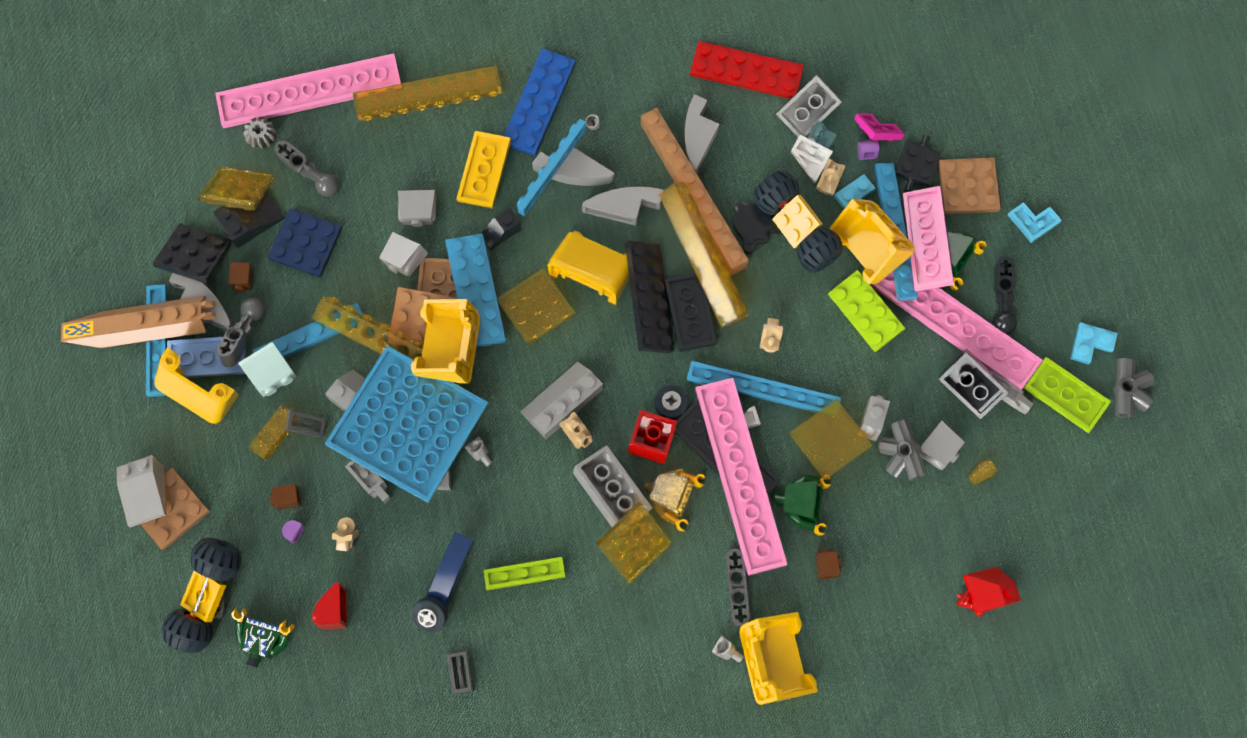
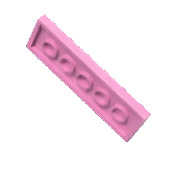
M940 186L903 193L908 240L916 248V251L911 256L915 291L954 285Z

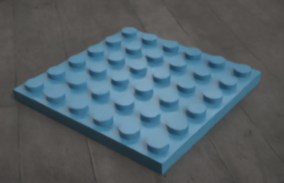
M386 346L325 442V445L429 503L486 409L488 402L453 382L415 376L411 370V363L414 360Z

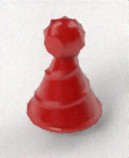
M968 590L962 594L958 593L957 597L959 598L956 606L974 610ZM985 612L978 614L975 613V615L980 617L983 616Z

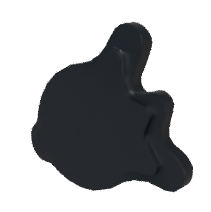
M743 201L735 204L733 226L736 233L743 239L744 251L746 253H752L758 244H767L769 240L768 233H782L770 215L759 209L757 204H749Z

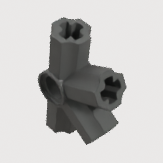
M1131 358L1117 359L1116 384L1113 386V393L1115 395V415L1120 418L1133 417L1134 406L1140 411L1145 412L1154 400L1152 396L1143 391L1154 385L1152 373L1145 370L1135 374V361Z
M908 419L892 423L891 428L895 438L882 437L879 442L880 453L893 455L886 465V471L896 478H900L905 470L910 480L924 477L927 473L920 456L921 446L914 439Z

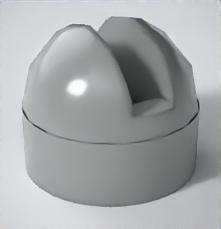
M591 114L586 117L585 122L588 129L596 130L600 127V119L597 115ZM593 119H594L595 124H596L595 126H593V124H592V122H591V120H593Z

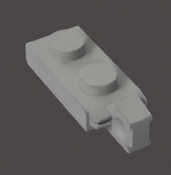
M991 370L990 372L1009 391L1002 400L1023 414H1026L1033 403L1026 399L1023 395L1024 391Z
M353 460L345 466L374 499L379 496L384 503L391 499L384 491L388 487L379 475Z

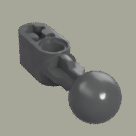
M282 140L276 143L274 149L278 158L303 177L312 179L319 194L330 197L337 193L339 181L335 175L320 173L316 169V165L289 142ZM281 150H287L290 157L285 152H281ZM302 159L303 163L301 165H294L296 160Z
M251 297L243 301L240 322L226 331L217 347L218 356L225 367H232L238 363L247 346L246 339L251 331L250 326L252 322L260 320L265 314V305L258 298Z

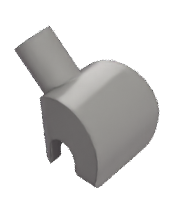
M477 437L465 447L467 452L476 461L481 459L486 467L492 463L487 456L489 451L480 437Z
M723 636L719 638L712 650L715 655L725 660L733 658L740 662L743 659V655L735 651L736 647Z

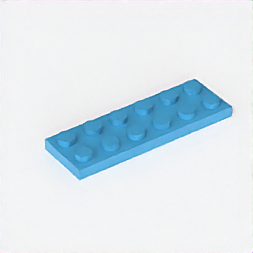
M483 233L445 240L457 299H467L478 310L480 315L476 348L504 343L506 340Z

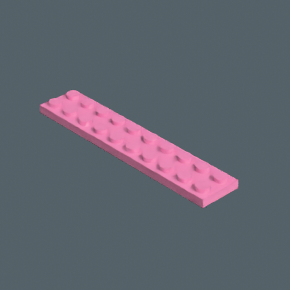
M393 53L217 92L215 94L221 125L223 128L250 123V120L254 122L257 117L260 120L263 118L268 119L402 89Z
M892 272L878 284H870L873 289L960 350L964 351L967 348L987 369L995 371L1020 390H1022L1043 361L939 287L917 291L918 297L916 300L897 301Z
M730 378L696 387L699 404L748 576L787 566L734 379Z

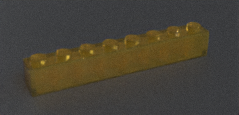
M497 66L355 92L353 93L358 119L368 121L375 117H388L396 113L405 114L408 111L424 110L427 107H441L448 103L457 104L464 100H478L480 97L485 96L494 97L501 94L502 90Z
M685 182L673 183L661 192L659 196L721 328L733 326L748 316L746 306L742 302L738 290L730 277V273L724 265L722 256L714 244V239L706 227V222L698 210V205L695 203L689 187Z

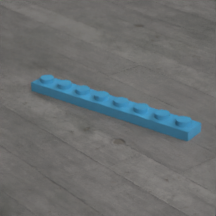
M876 163L874 171L881 209L907 237L894 163ZM910 257L892 271L897 301L916 300L918 297L917 291L914 288Z
M691 361L687 381L706 385L733 378L737 393L832 417H837L841 397Z

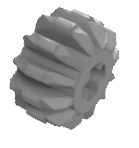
M257 117L254 122L250 120V125H245L246 131L243 133L246 142L251 144L253 148L259 145L260 149H263L265 144L270 147L269 141H274L273 135L276 134L273 124L265 118L260 120Z

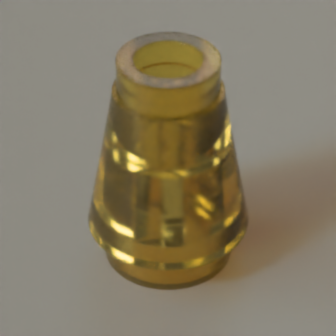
M986 459L985 461L982 460L967 477L975 486L995 476L998 470L990 459Z

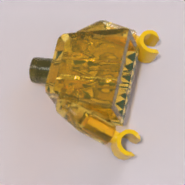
M682 469L659 474L656 482L647 481L644 486V491L651 493L650 500L654 503L653 507L659 516L672 525L676 524V528L679 531H685L680 528V522L689 525L687 520H679L678 517H682L693 486L701 488L704 484L699 483L697 479H705L703 474L694 476V473Z

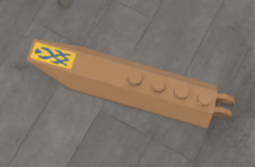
M206 296L98 312L61 323V342L107 348L206 333L203 322L216 319V313H204V309L215 308L216 301H204Z

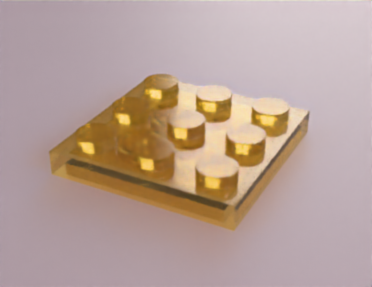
M218 167L199 194V201L208 204L224 205L226 207L255 210L273 182V177L270 174Z
M544 268L497 298V302L527 345L535 342L575 316L574 310Z
M837 399L790 432L791 437L824 480L872 447V444Z
M638 502L595 544L624 580L630 584L672 542L645 507Z

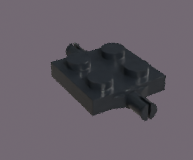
M923 135L921 144L909 140L904 144L895 174L907 181L905 192H911L914 184H920L928 188L931 185L941 153L927 147L930 136Z

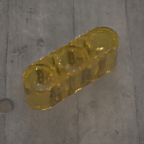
M284 404L277 409L249 446L251 451L264 460H268L291 432L284 430L287 425V413L291 410ZM293 416V419L295 420L300 419L299 417Z

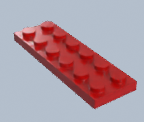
M698 41L690 76L792 99L798 92L804 65Z

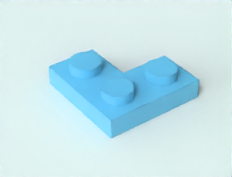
M863 174L837 192L834 198L845 209L852 199L862 200L872 193L875 187Z
M1024 202L1008 213L1010 219L1030 243L1040 238L1062 221L1051 207L1035 216Z
M1080 322L1070 359L1089 365L1094 348L1107 352L1114 351L1118 333Z

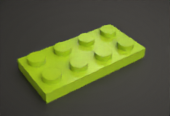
M858 270L828 293L875 353L905 330V327L870 284L863 279Z
M1045 357L1024 387L1026 391L1087 433L1092 430L1111 402L1047 357Z

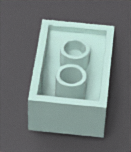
M273 342L239 362L240 367L263 397L274 394L277 388L290 384L293 378L296 377Z

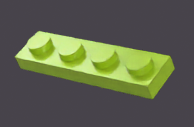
M562 557L483 570L487 591L565 578Z

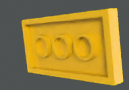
M475 131L456 199L458 202L494 208L511 144L510 137Z

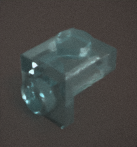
M817 121L815 125L811 126L808 137L815 143L830 149L837 135L829 131L824 123Z

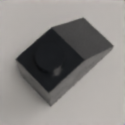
M508 208L494 217L480 234L483 233L484 241L491 250L522 229L520 221L511 208Z

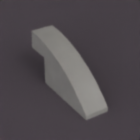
M694 94L686 116L684 149L687 159L697 174L719 132L720 124L702 117L707 108V100Z
M573 148L552 180L572 185L596 186L613 183L615 173L576 148ZM540 152L532 162L533 170L539 173L543 166L546 167L549 163V156Z
M624 187L610 190L584 201L582 212L636 226L642 206L660 210L664 190L652 187Z
M172 273L169 279L170 283L174 287L184 290L181 299L206 296L204 301H216L215 308L204 309V313H216V319L204 322L225 330L234 327L227 311L208 287L202 282Z

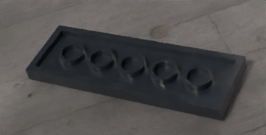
M629 240L625 243L638 351L671 353L674 349L660 244Z
M697 400L676 420L677 424L674 433L720 476L701 407ZM757 458L768 495L781 480Z

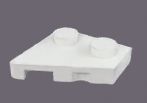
M802 135L798 137L791 150L792 155L814 183L817 182L828 158L831 157L833 152Z

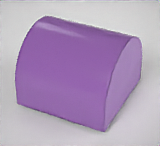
M878 141L858 142L859 160L877 159L880 149Z
M292 520L284 524L282 533L291 543L297 544L306 528L301 523Z

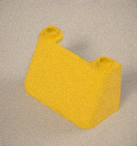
M852 199L829 228L840 236L843 246H847L865 267L862 274L864 276L863 279L868 284H878L916 251L914 245L887 214L870 200Z
M578 231L568 232L547 265L549 275L557 278L561 274L564 279L566 277L599 291L601 296L603 294L609 297L608 302L617 305L630 279L627 254L623 255L587 239Z
M467 299L424 300L420 314L427 323L422 357H415L414 361H412V373L419 377L455 383H469L472 377L480 326L478 310Z
M167 347L159 361L154 383L156 388L209 423L217 424L221 422L239 397L238 393L223 383L216 384L210 392H207L183 377L185 372L180 367L182 358Z
M798 612L758 618L740 627V639L753 694L759 705L818 692L816 679L809 673L804 674L795 639V634H798L802 628V621Z

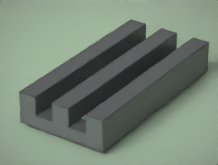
M293 410L288 411L287 425L284 430L323 438L326 424L325 418ZM293 416L319 422L321 425L295 420ZM292 424H296V425H300V426H304V427H308V428H312V429H316V430H320V431H319V432H315V431H311V430H307V429H303V428H299V427L292 426Z
M468 651L447 654L452 694L472 692L473 686ZM460 656H464L467 688L464 687ZM452 657H456L460 689L456 688Z

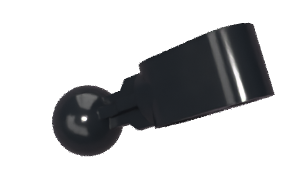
M1002 257L994 266V290L996 292V302L999 304V312L994 316L992 325L1006 335L1012 333L1017 327V318L1010 312V304L1013 302V288L1015 286V264L1010 257ZM1002 264H1004L1005 267H1008V269L1005 271L1004 276H1002L1004 274V267H1001ZM1000 282H1006L1009 289L1001 288Z

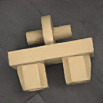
M828 158L816 189L823 194L833 196L845 165L835 163Z
M768 318L767 324L763 326L760 348L767 352L779 351L783 326H779V319Z
M574 411L568 419L559 423L577 449L581 446L586 448L593 441L592 435Z
M344 517L338 522V530L332 533V539L337 540L336 550L348 551L349 548H353L354 539L359 536V530L354 531V520Z

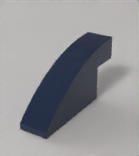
M457 532L454 533L432 582L427 597L439 599L446 608L468 566L466 559L474 545L472 539Z

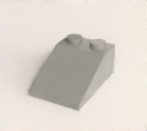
M816 75L776 115L797 137L800 135L806 137L843 101L819 75Z
M153 455L117 467V486L128 526L131 528L166 516L164 465Z

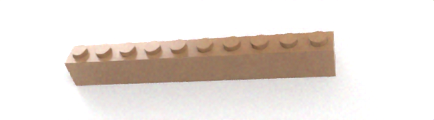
M655 108L641 115V127L729 275L732 276L747 268L748 258L659 110Z

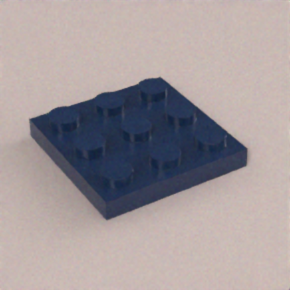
M289 208L268 255V259L321 278L341 233L342 226Z

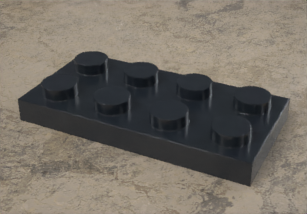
M702 272L664 279L679 352L717 345Z

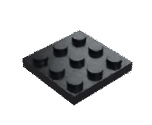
M179 223L153 261V265L156 268L207 284L231 247L232 242L231 239Z

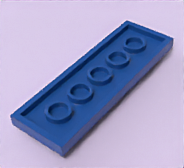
M543 48L541 49L504 133V137L511 138L510 148L536 156L574 69L576 60Z

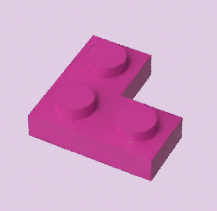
M857 113L854 118L860 125V128L874 141L902 140L904 133L896 124H881L872 113Z

